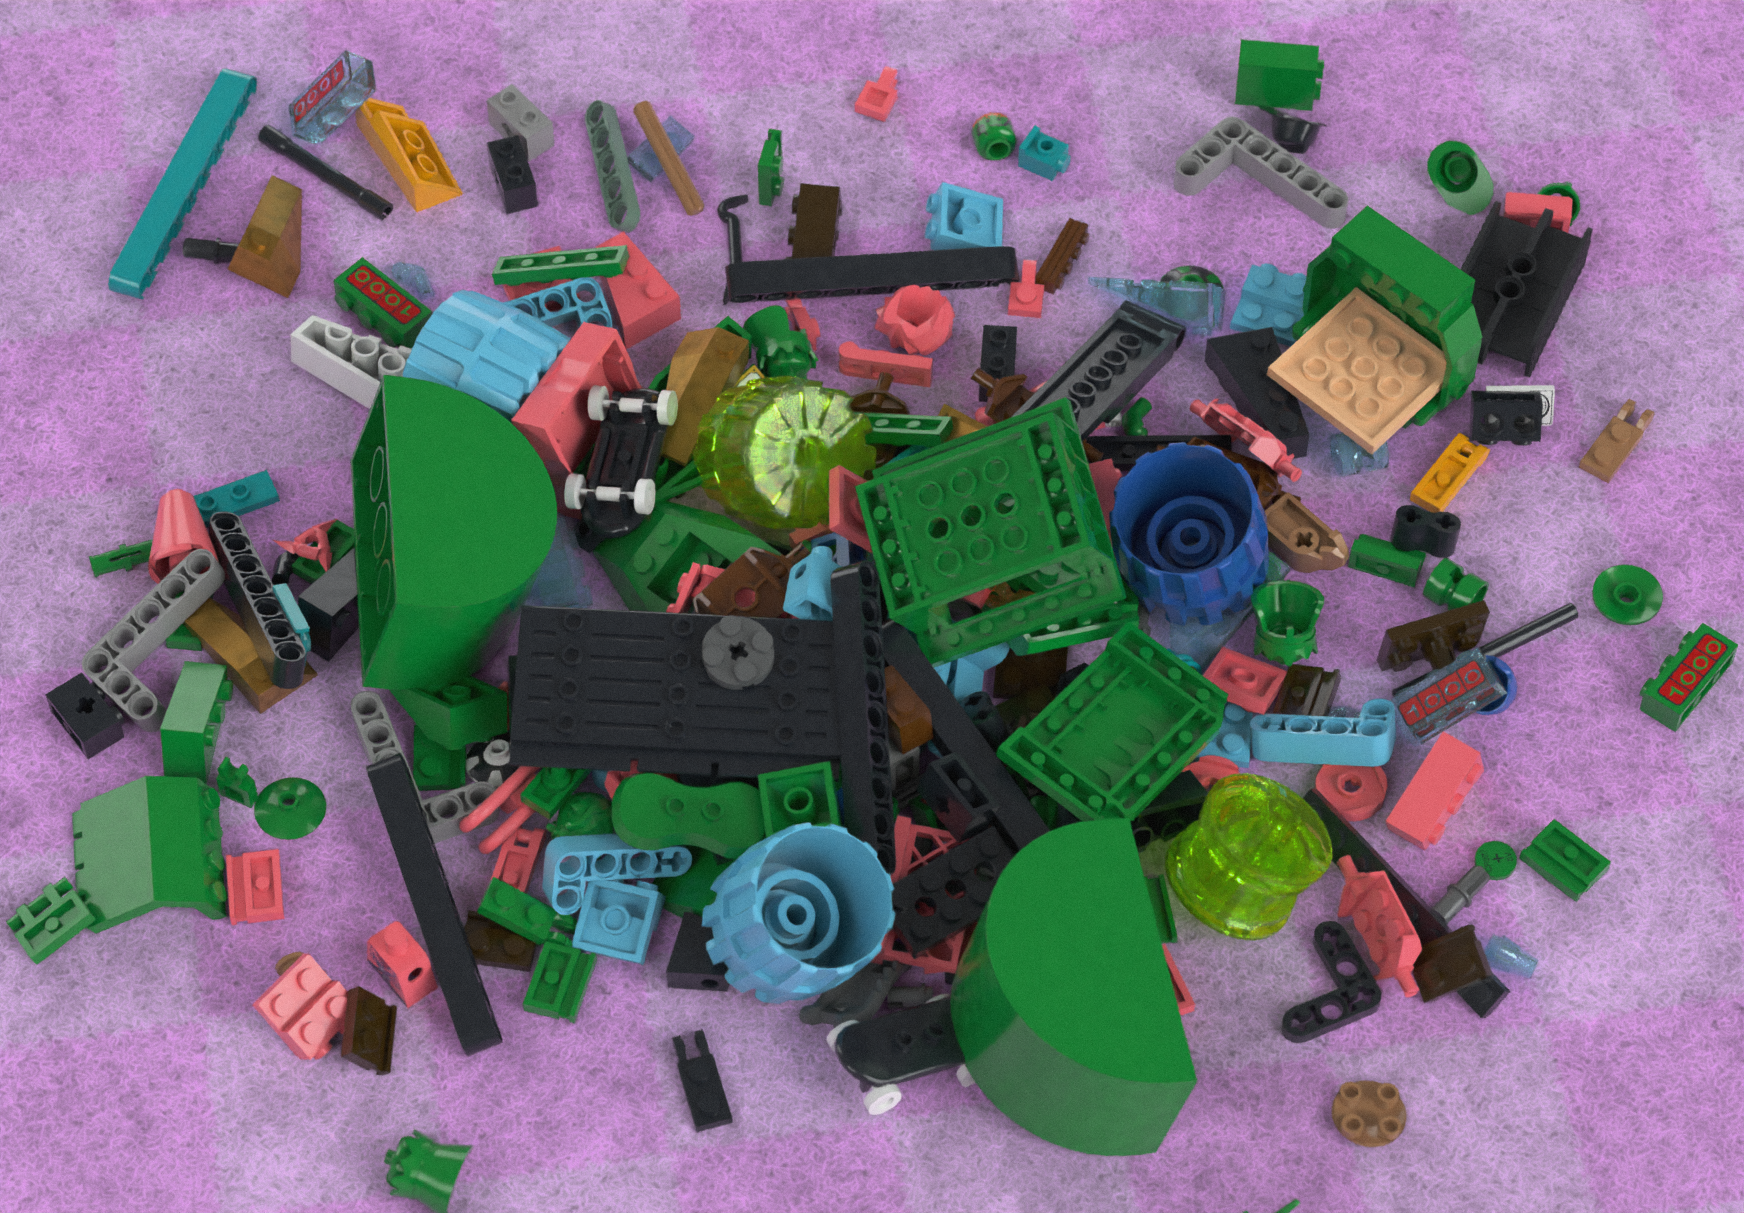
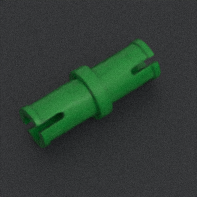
M153 539L126 546L125 543L118 545L119 549L89 556L94 576L98 577L99 575L124 568L126 571L133 570L132 566L149 562Z

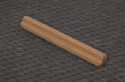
M647 100L634 105L633 113L686 213L689 216L701 213L705 205L651 103Z

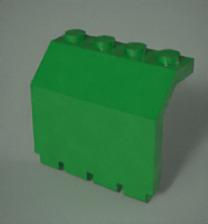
M144 776L80 803L81 810L72 814L73 838L77 839L73 842L75 869L79 870L75 873L76 893L81 897L96 919L86 927L90 931L97 934L160 907H193L212 920L227 916V891L224 886L223 873L225 860L222 855L221 845L223 830L219 817L221 801L218 792L196 777Z

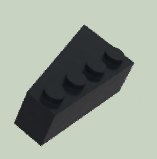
M1268 327L1207 339L1205 363L1215 373L1224 391L1230 395L1239 413L1254 421L1265 431L1272 433L1286 446L1288 456L1293 453L1294 459L1305 457L1307 455L1309 432L1298 400L1289 391L1267 376L1268 367L1282 355L1273 328Z
M355 547L298 596V606L310 627L308 632L311 640L310 651L328 662L359 628Z

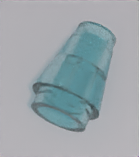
M1493 933L1484 949L1490 968L1523 976L1527 979H1530L1539 960L1504 934L1500 937Z

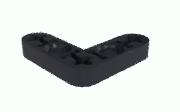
M1324 921L1316 927L1313 945L1338 989L1286 1011L1283 1016L1281 1030L1285 1038L1293 1043L1310 1041L1370 1016L1380 1007L1382 993L1347 931L1336 921ZM1324 933H1328L1331 937L1337 936L1335 945L1339 952L1335 955V949L1329 940L1323 942ZM1342 962H1350L1356 967L1357 972L1351 976L1342 975L1337 970V965ZM1359 992H1362L1365 996L1372 995L1369 1004H1366L1364 1000L1356 1001ZM1354 1002L1352 1004V1012H1350L1348 1004ZM1327 1005H1333L1340 1009L1342 1015L1337 1019H1328L1323 1016L1321 1009ZM1311 1011H1313L1315 1019L1309 1021L1311 1019ZM1293 1019H1297L1299 1023L1308 1021L1305 1023L1304 1031H1300L1298 1027L1291 1028Z

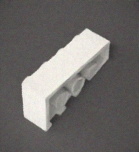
M314 315L310 316L290 334L291 362L369 409L383 375L403 377L404 367L412 350L401 345L396 349L382 344L381 338L372 335L362 337L353 334L351 328Z

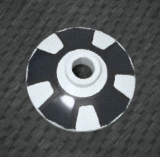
M510 732L493 736V739L487 742H476L470 748L466 756V770L474 782H488L497 789L520 767L509 766Z

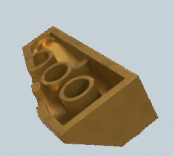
M271 176L227 269L286 298H289L301 272V188L276 176Z
M719 327L687 332L671 360L666 390L676 392L678 411L674 424L669 425L661 456L685 467L687 466L748 364L749 340Z
M210 597L183 622V625L189 632L201 641L202 647L217 664L227 665L228 678L233 680V684L260 714L318 676V673L306 661L303 681L300 686L293 689H284L274 685L240 615Z

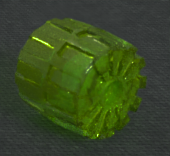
M793 376L753 379L747 381L746 386L732 387L716 397L717 402L710 411L702 415L697 426L699 430L697 446L693 450L694 465L698 466L703 481L701 487L707 497L716 500L724 508L725 514L739 521L761 527L794 530L808 529L816 526L818 522L821 525H829V470L841 465L863 478L865 470L875 469L876 448L866 445L865 435L871 433L873 429L868 417L864 413L855 415L849 407L854 398L843 390L822 387L823 381Z

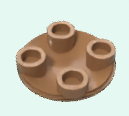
M1367 1080L1346 1082L1342 1084L1332 1103V1119L1337 1130L1346 1139L1360 1146L1380 1147L1387 1145L1401 1135L1406 1124L1407 1114L1404 1103L1399 1097V1090L1391 1083L1381 1084Z

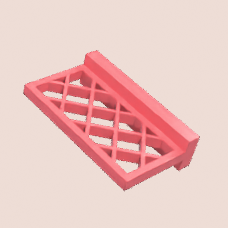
M897 815L894 829L896 869L890 875L892 884L908 876V874L916 869L925 866L941 854L944 855L956 845H961L968 840L958 843L949 831L911 824L912 818ZM916 836L932 839L938 848L922 857L914 846ZM912 855H913V857L916 859V861H915L914 863L910 864V863H911V858H912ZM945 888L946 894L952 899L964 897L963 891L952 897ZM925 902L917 903L925 913L921 916L929 917L934 914V910H930ZM892 929L885 934L881 942L882 950L871 963L882 965L883 960L898 961L903 964L955 974L964 930L956 934L955 941L952 938L945 941L952 950L951 960L946 961L934 958L930 951L923 954L924 956L914 959L909 952L892 950L894 940L899 938Z

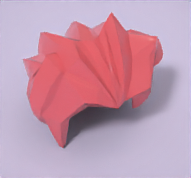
M917 285L901 287L895 291L892 297H884V306L876 308L878 318L874 328L888 336L891 348L901 346L903 349H906L908 355L920 353L927 356L945 344L952 336L953 319L955 317L954 310L947 297L942 296L939 290H932L929 286L919 288L920 286Z

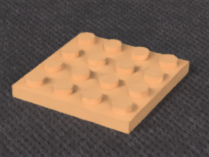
M1356 287L1268 367L1267 376L1372 455L1442 389L1447 362L1442 350Z

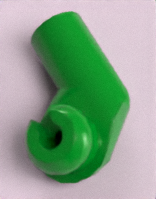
M1140 397L1122 416L1121 425L1126 436L1148 435V430L1143 427L1144 423L1142 420L1152 409V405L1147 399Z

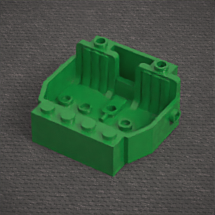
M1367 205L1332 237L1331 244L1308 264L1306 283L1303 287L1302 310L1304 316L1293 326L1292 337L1296 341L1299 340L1356 287L1444 352L1447 363L1442 389L1402 427L1406 429L1411 423L1423 426L1437 412L1445 409L1454 399L1459 400L1467 391L1468 386L1474 381L1482 342V333L1474 305L1471 303L1475 279Z

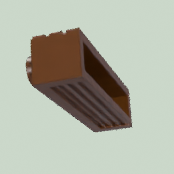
M1069 217L1035 276V284L1044 285L1045 292L1054 295L1057 289L1061 290L1065 280L1063 277L1065 274L1069 275L1071 273L1073 260L1079 259L1082 244L1087 245L1089 241L1088 224Z

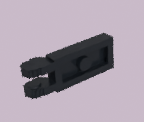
M703 1029L694 1032V1042L696 1048L699 1049L700 1057L687 1060L684 1040L681 1039L680 1035L672 1037L673 1047L678 1060L677 1070L696 1133L733 1123L713 1053L710 1054Z

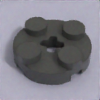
M733 615L722 618L719 623L715 624L707 632L702 643V660L707 674L716 684L732 690L743 689L742 686H749L753 683L754 686L761 683L769 675L774 664V647L771 634L760 623L749 618ZM738 646L744 647V652L748 656L732 660L730 649Z

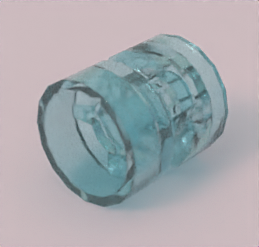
M1344 433L1331 434L1330 452L1338 477L1357 475L1360 473L1361 468H1364L1367 472L1388 468L1389 452L1387 441L1371 455Z

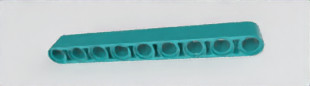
M223 68L220 71L112 267L108 280L110 291L144 299L142 294L146 288H150L158 273V271H155L159 263L164 262L171 249L169 244L173 238H177L185 223L182 220L186 213L190 214L198 199L196 195L199 189L204 188L211 175L209 171L212 165L217 164L225 150L222 149L225 141L230 140L238 126L235 125L238 117L243 116L251 102L248 99L251 93L255 94L257 90L256 76Z

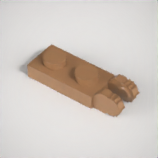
M1628 399L1621 407L1617 417L1614 416L1581 459L1579 468L1609 484L1642 439L1645 429L1655 415L1654 411L1647 408L1640 416L1636 426H1633L1625 421L1633 414L1636 402Z

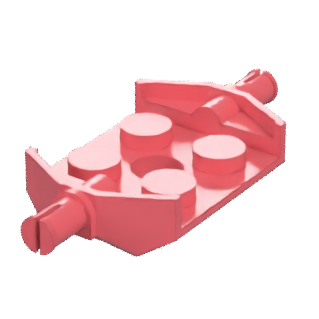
M1216 398L1208 406L1199 399L1191 403L1190 411L1199 416L1204 423L1219 435H1231V443L1236 439L1249 447L1248 450L1277 473V476L1281 478L1282 475H1285L1293 482L1301 477L1302 470L1292 464L1294 454L1292 453L1288 456L1286 446L1272 433L1265 431L1248 417H1244L1228 403L1217 404L1219 399Z
M1348 855L1340 858L1337 865L1345 877L1346 884L1342 890L1338 917L1342 918L1352 915L1355 928L1362 934L1369 948L1370 957L1376 962L1380 970L1378 975L1373 976L1374 979L1394 978L1398 980L1405 997L1416 995L1420 989L1417 987L1411 972L1414 969V962L1422 951L1419 936L1385 871L1358 872L1351 856Z

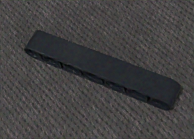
M230 512L215 513L210 518L209 536L217 553L219 564L225 571L224 585L273 684L284 689L296 688L303 681L306 657L305 648L272 590L273 583L241 519Z

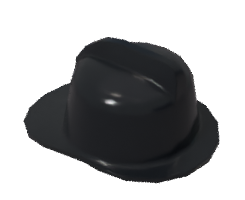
M1258 106L1260 110L1272 115L1273 140L1291 153H1306L1308 148L1315 143L1320 127H1327L1326 124L1307 121L1275 108Z

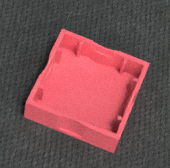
M587 322L582 323L511 420L512 424L525 436L543 461L555 491L557 512L580 520L583 518L581 509L567 508L564 499V489L569 474H573L595 443L600 429L601 420H591L588 414L590 389L594 385L606 386L609 400H613V391L623 393L632 389L642 388L636 378L633 363L617 329Z

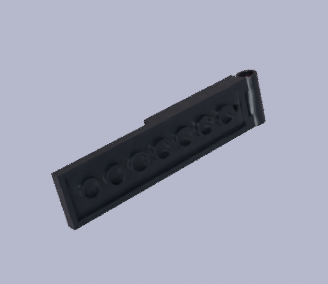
M1125 300L1120 308L1012 417L1066 397L1071 401L1083 443L1102 422L1109 424L1173 357V352L1179 349L1185 338L1186 326Z

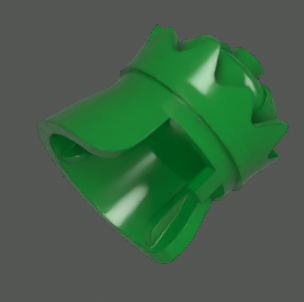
M773 305L763 308L752 314L745 321L743 329L752 335V348L756 353L757 368L770 385L773 382L792 385L799 378L806 381L808 371L816 369V361L819 360L808 339L806 329H801V332L789 331L788 316L783 307Z
M1289 580L1272 581L1258 586L1251 595V603L1257 620L1256 633L1253 640L1254 655L1262 653L1270 661L1292 666L1293 662L1299 661L1302 658L1309 659L1311 652L1318 654L1315 624L1324 605L1322 593L1306 583Z
M414 1129L412 1134L415 1138L412 1136L401 1138L396 1151L388 1149L384 1158V1164L390 1165L386 1181L391 1187L396 1188L391 1190L390 1195L418 1200L434 1213H448L449 1201L459 1172L467 1155L472 1152L474 1146L436 1142V1139Z

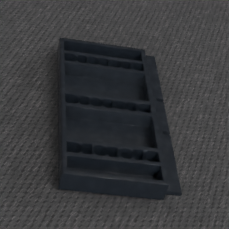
M521 605L509 766L630 772L631 761H638L636 768L638 772L711 776V766L719 765L718 776L758 778L759 774L830 761L834 782H839L840 739L833 621L736 616L749 618L760 623L771 634L774 647V664L769 675L761 683L755 686L753 683L749 686H742L743 689L732 690L716 684L707 674L702 660V643L705 635L715 624L728 615ZM738 646L730 649L732 660L748 656L744 652V647Z

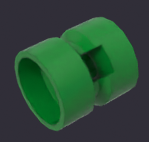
M1444 558L1429 576L1423 589V597L1438 606L1447 604V610L1449 611L1483 601L1488 591L1489 583L1474 573L1465 575L1462 566L1448 558Z

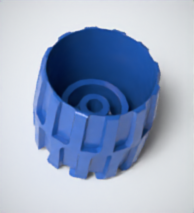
M1179 442L1171 443L1167 448L1154 453H1145L1135 460L1136 465L1125 477H1120L1113 491L1115 505L1114 510L1109 512L1112 548L1118 568L1127 585H1131L1140 605L1151 613L1155 607L1166 611L1165 619L1168 622L1185 626L1188 617H1198L1201 625L1223 621V610L1230 608L1236 613L1244 609L1251 602L1253 586L1258 587L1263 583L1269 567L1267 517L1251 477L1240 463H1233L1224 456L1221 449L1210 445L1200 447ZM1198 542L1194 546H1186L1187 544Z

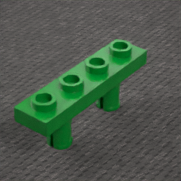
M543 767L520 794L521 802L550 820L592 770Z

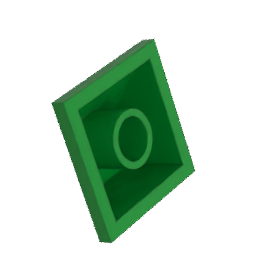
M830 761L758 775L766 838L788 827L809 822L812 826L825 827L829 824L843 827L842 814Z

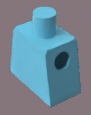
M826 546L813 548L809 556L791 568L783 605L784 611L799 619L833 621L831 574L833 570L842 566L832 561L833 552L830 548Z

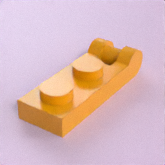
M1458 433L1412 490L1410 501L1429 512H1443L1476 469L1486 460L1490 449L1482 444L1476 446L1469 442V437Z

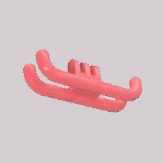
M520 766L474 811L460 821L459 829L464 833H468L480 825L498 807L507 814L516 810L494 832L479 843L478 849L482 854H489L536 812L521 802L520 794L536 777L534 773L540 767Z

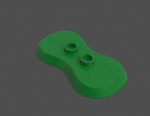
M641 772L623 779L617 786L613 796L611 815L615 832L622 841L637 849L659 850L676 845H693L705 848L722 857L737 860L752 845L766 839L760 789L745 782L730 781L711 786L697 787L679 783L658 773Z

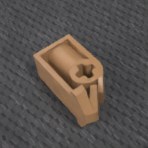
M1289 492L1265 510L1268 526V546L1294 570L1303 573H1311L1318 570L1332 571L1345 565L1349 558V549L1342 534L1337 529L1333 531Z

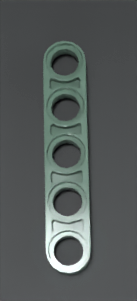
M595 100L586 111L585 124L608 221L611 227L625 233H630L639 223L640 208L617 112L614 106L601 100ZM627 211L626 217H625L624 221L622 222L623 216H624L625 212Z

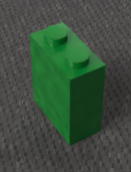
M1241 39L1235 104L1312 111L1313 100H1320L1322 81H1317L1316 79H1323L1324 60L1318 59L1319 46Z

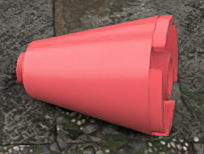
M181 489L170 490L159 501L148 562L149 574L156 583L161 582L194 550L206 549L219 562L193 495ZM210 566L204 568L200 574L207 572Z

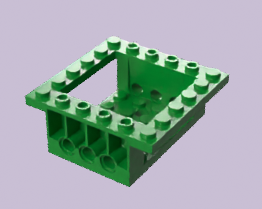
M1066 397L872 470L873 480L855 486L890 619L916 633L919 648L934 668L1127 598L1071 401ZM1013 496L1015 501L1013 509L1009 513L1001 514L999 512L1000 501L1004 497ZM979 508L981 511L980 521L974 526H967L966 516L968 512ZM940 521H947L948 531L946 535L942 538H934V526ZM1060 561L1080 574V577L952 623L947 604L951 601Z

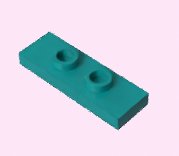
M267 470L193 496L206 528L209 527L210 518L215 513L230 512L241 516L280 501Z

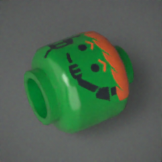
M990 112L982 115L974 122L971 134L977 153L982 158L1001 160L1014 151L1017 138L1012 122L1006 115L999 112Z

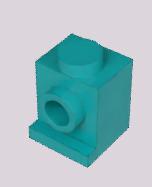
M1034 125L1019 146L1018 166L1053 181L1059 172L1063 174L1069 167L1071 155H1068L1069 144L1041 133L1040 127Z

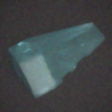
M1088 278V284L1183 326L1192 328L1191 334L1212 336V330L1222 331L1226 291L1214 284L1169 281V286H1167L1165 282L1142 279L1140 283H1134V280L1124 278Z

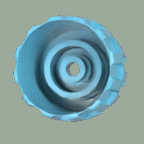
M460 290L442 302L435 309L425 326L422 327L406 361L403 377L430 381L461 391L483 402L511 422L512 418L571 338L518 308L474 291Z
M809 822L788 827L752 845L716 878L710 888L717 893L715 902L712 905L705 906L703 909L702 927H712L714 936L713 939L706 943L707 952L713 964L724 962L729 970L725 974V979L741 993L755 988V997L758 1000L774 1004H781L789 1000H805L837 987L870 963L882 950L881 942L885 934L893 928L895 912L892 910L891 892L894 890L890 874L884 871L876 857L877 852L867 842L863 843L847 833L846 828L834 824H829L825 827L812 826Z

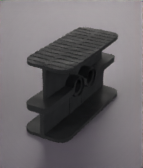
M1496 201L1493 207H1491L1489 215H1487L1485 223H1483L1481 231H1479L1461 268L1463 272L1475 279L1471 303L1474 305L1482 333L1478 363L1482 365L1489 351H1493L1525 363L1524 376L1530 378L1547 344V340L1551 336L1555 323H1557L1559 315H1561L1563 307H1565L1574 284H1576L1578 276H1580L1582 268L1585 266L1593 228L1588 227L1581 238L1550 227L1554 211L1547 208L1544 209L1534 228L1500 216L1501 202Z

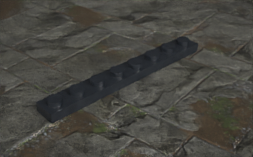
M1310 789L1289 813L1291 819L1338 868V860L1349 855L1358 872L1385 871L1419 936L1421 946L1453 932L1317 789ZM1493 973V975L1456 992L1481 1018H1486L1511 991Z

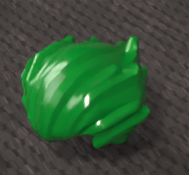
M593 792L572 794L559 809L557 820L553 821V824L547 823L546 828L551 832L552 839L562 836L613 834L612 802L603 794Z

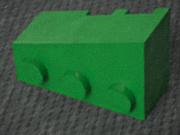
M184 662L160 728L164 776L196 777L207 784L220 726L225 718L226 701H231L233 695V680H228L227 665Z

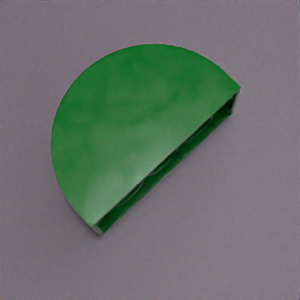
M383 375L350 460L362 687L406 690V688L428 689L431 685L446 682L451 684L474 674L495 658L505 646L521 614V605H525L551 548L557 525V503L551 478L540 456L525 436L497 411L483 402L445 385L414 378Z
M1129 818L1082 821L1052 830L1032 841L1008 863L1001 873L960 959L953 978L950 996L951 1016L957 1040L965 1056L964 1064L978 1087L1002 1113L1022 1128L1050 1143L1069 1150L1102 1156H1134L1155 1153L1196 1085L1197 1077Z

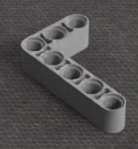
M1228 117L1220 121L1176 161L1174 188L1182 195H1196L1233 163L1321 226L1334 229L1342 226L1345 222L1348 196L1344 190L1237 117Z
M206 549L194 550L185 557L84 655L82 660V669L92 682H95L103 690L104 694L134 723L147 732L160 730L167 710L158 698L131 672L223 584L225 571L213 554ZM210 566L207 572L200 574L204 568ZM184 591L182 596L174 599L179 592ZM159 615L156 621L149 623L153 617ZM133 640L130 646L123 648L127 642ZM107 665L104 671L98 673L102 666ZM130 686L127 692L120 694L125 687ZM153 707L148 715L142 716L145 710Z
M363 691L356 694L350 704L353 722L369 764L401 753L411 774L434 843L464 834L459 829L460 821L478 807L476 805L487 799L496 790L495 787L488 782H475L422 800L381 697L372 691ZM372 712L371 715H363L365 713ZM380 740H383V741H384V742L378 743V744L375 743L376 741H380ZM499 807L473 830L495 822L500 813ZM448 814L454 815L451 818H443V816Z

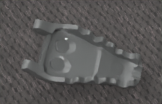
M894 940L892 950L909 952L904 944H899L898 941ZM883 960L882 965L870 962L842 984L823 992L815 1003L804 1006L799 1012V1019L804 1024L817 1025L824 1023L833 1025L834 1028L850 1020H857L859 1022L869 1020L879 1010L891 987L913 965Z

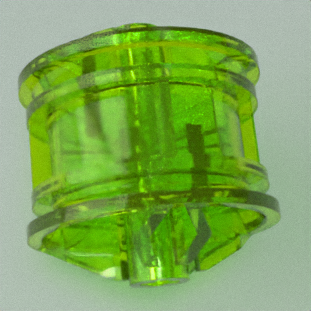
M1247 773L1232 774L1223 777L1213 785L1206 796L1205 803L1199 814V820L1190 824L1186 830L1179 833L1169 845L1165 856V871L1176 897L1203 924L1232 938L1249 941L1263 940L1272 937L1283 928L1290 917L1297 895L1307 890L1325 874L1332 859V845L1327 829L1320 817L1294 791L1283 784L1260 775Z

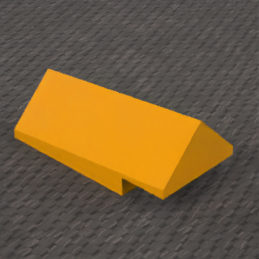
M365 96L354 105L356 125L416 213L463 194L424 121L409 118L404 107L401 105Z

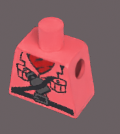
M394 921L369 938L367 941V961L407 1008L438 988L429 957L399 921ZM410 973H412V976H418L413 980H408Z

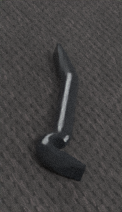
M748 194L724 199L717 208L720 220L727 224L730 264L743 262L740 221L735 214L727 210L747 203ZM727 284L723 296V305H726L729 301Z

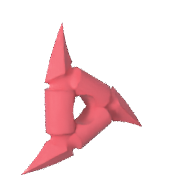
M337 519L312 526V528L307 529L294 538V542L273 541L292 554L297 553L300 557L314 561L319 559L325 572L330 569L332 553L330 552L331 549L326 532ZM314 541L318 544L317 547L308 546L309 543Z

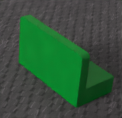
M1360 534L1358 540L1355 539L1353 542L1348 568L1415 588L1426 553L1419 550L1402 551L1394 547L1389 541Z

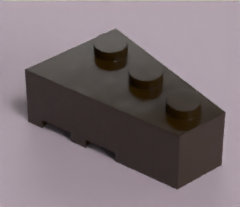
M800 183L799 194H793L792 214H797L795 226L790 225L788 232V245H793L792 257H786L785 259L835 256L836 240L839 237V216H842L843 211L840 187Z

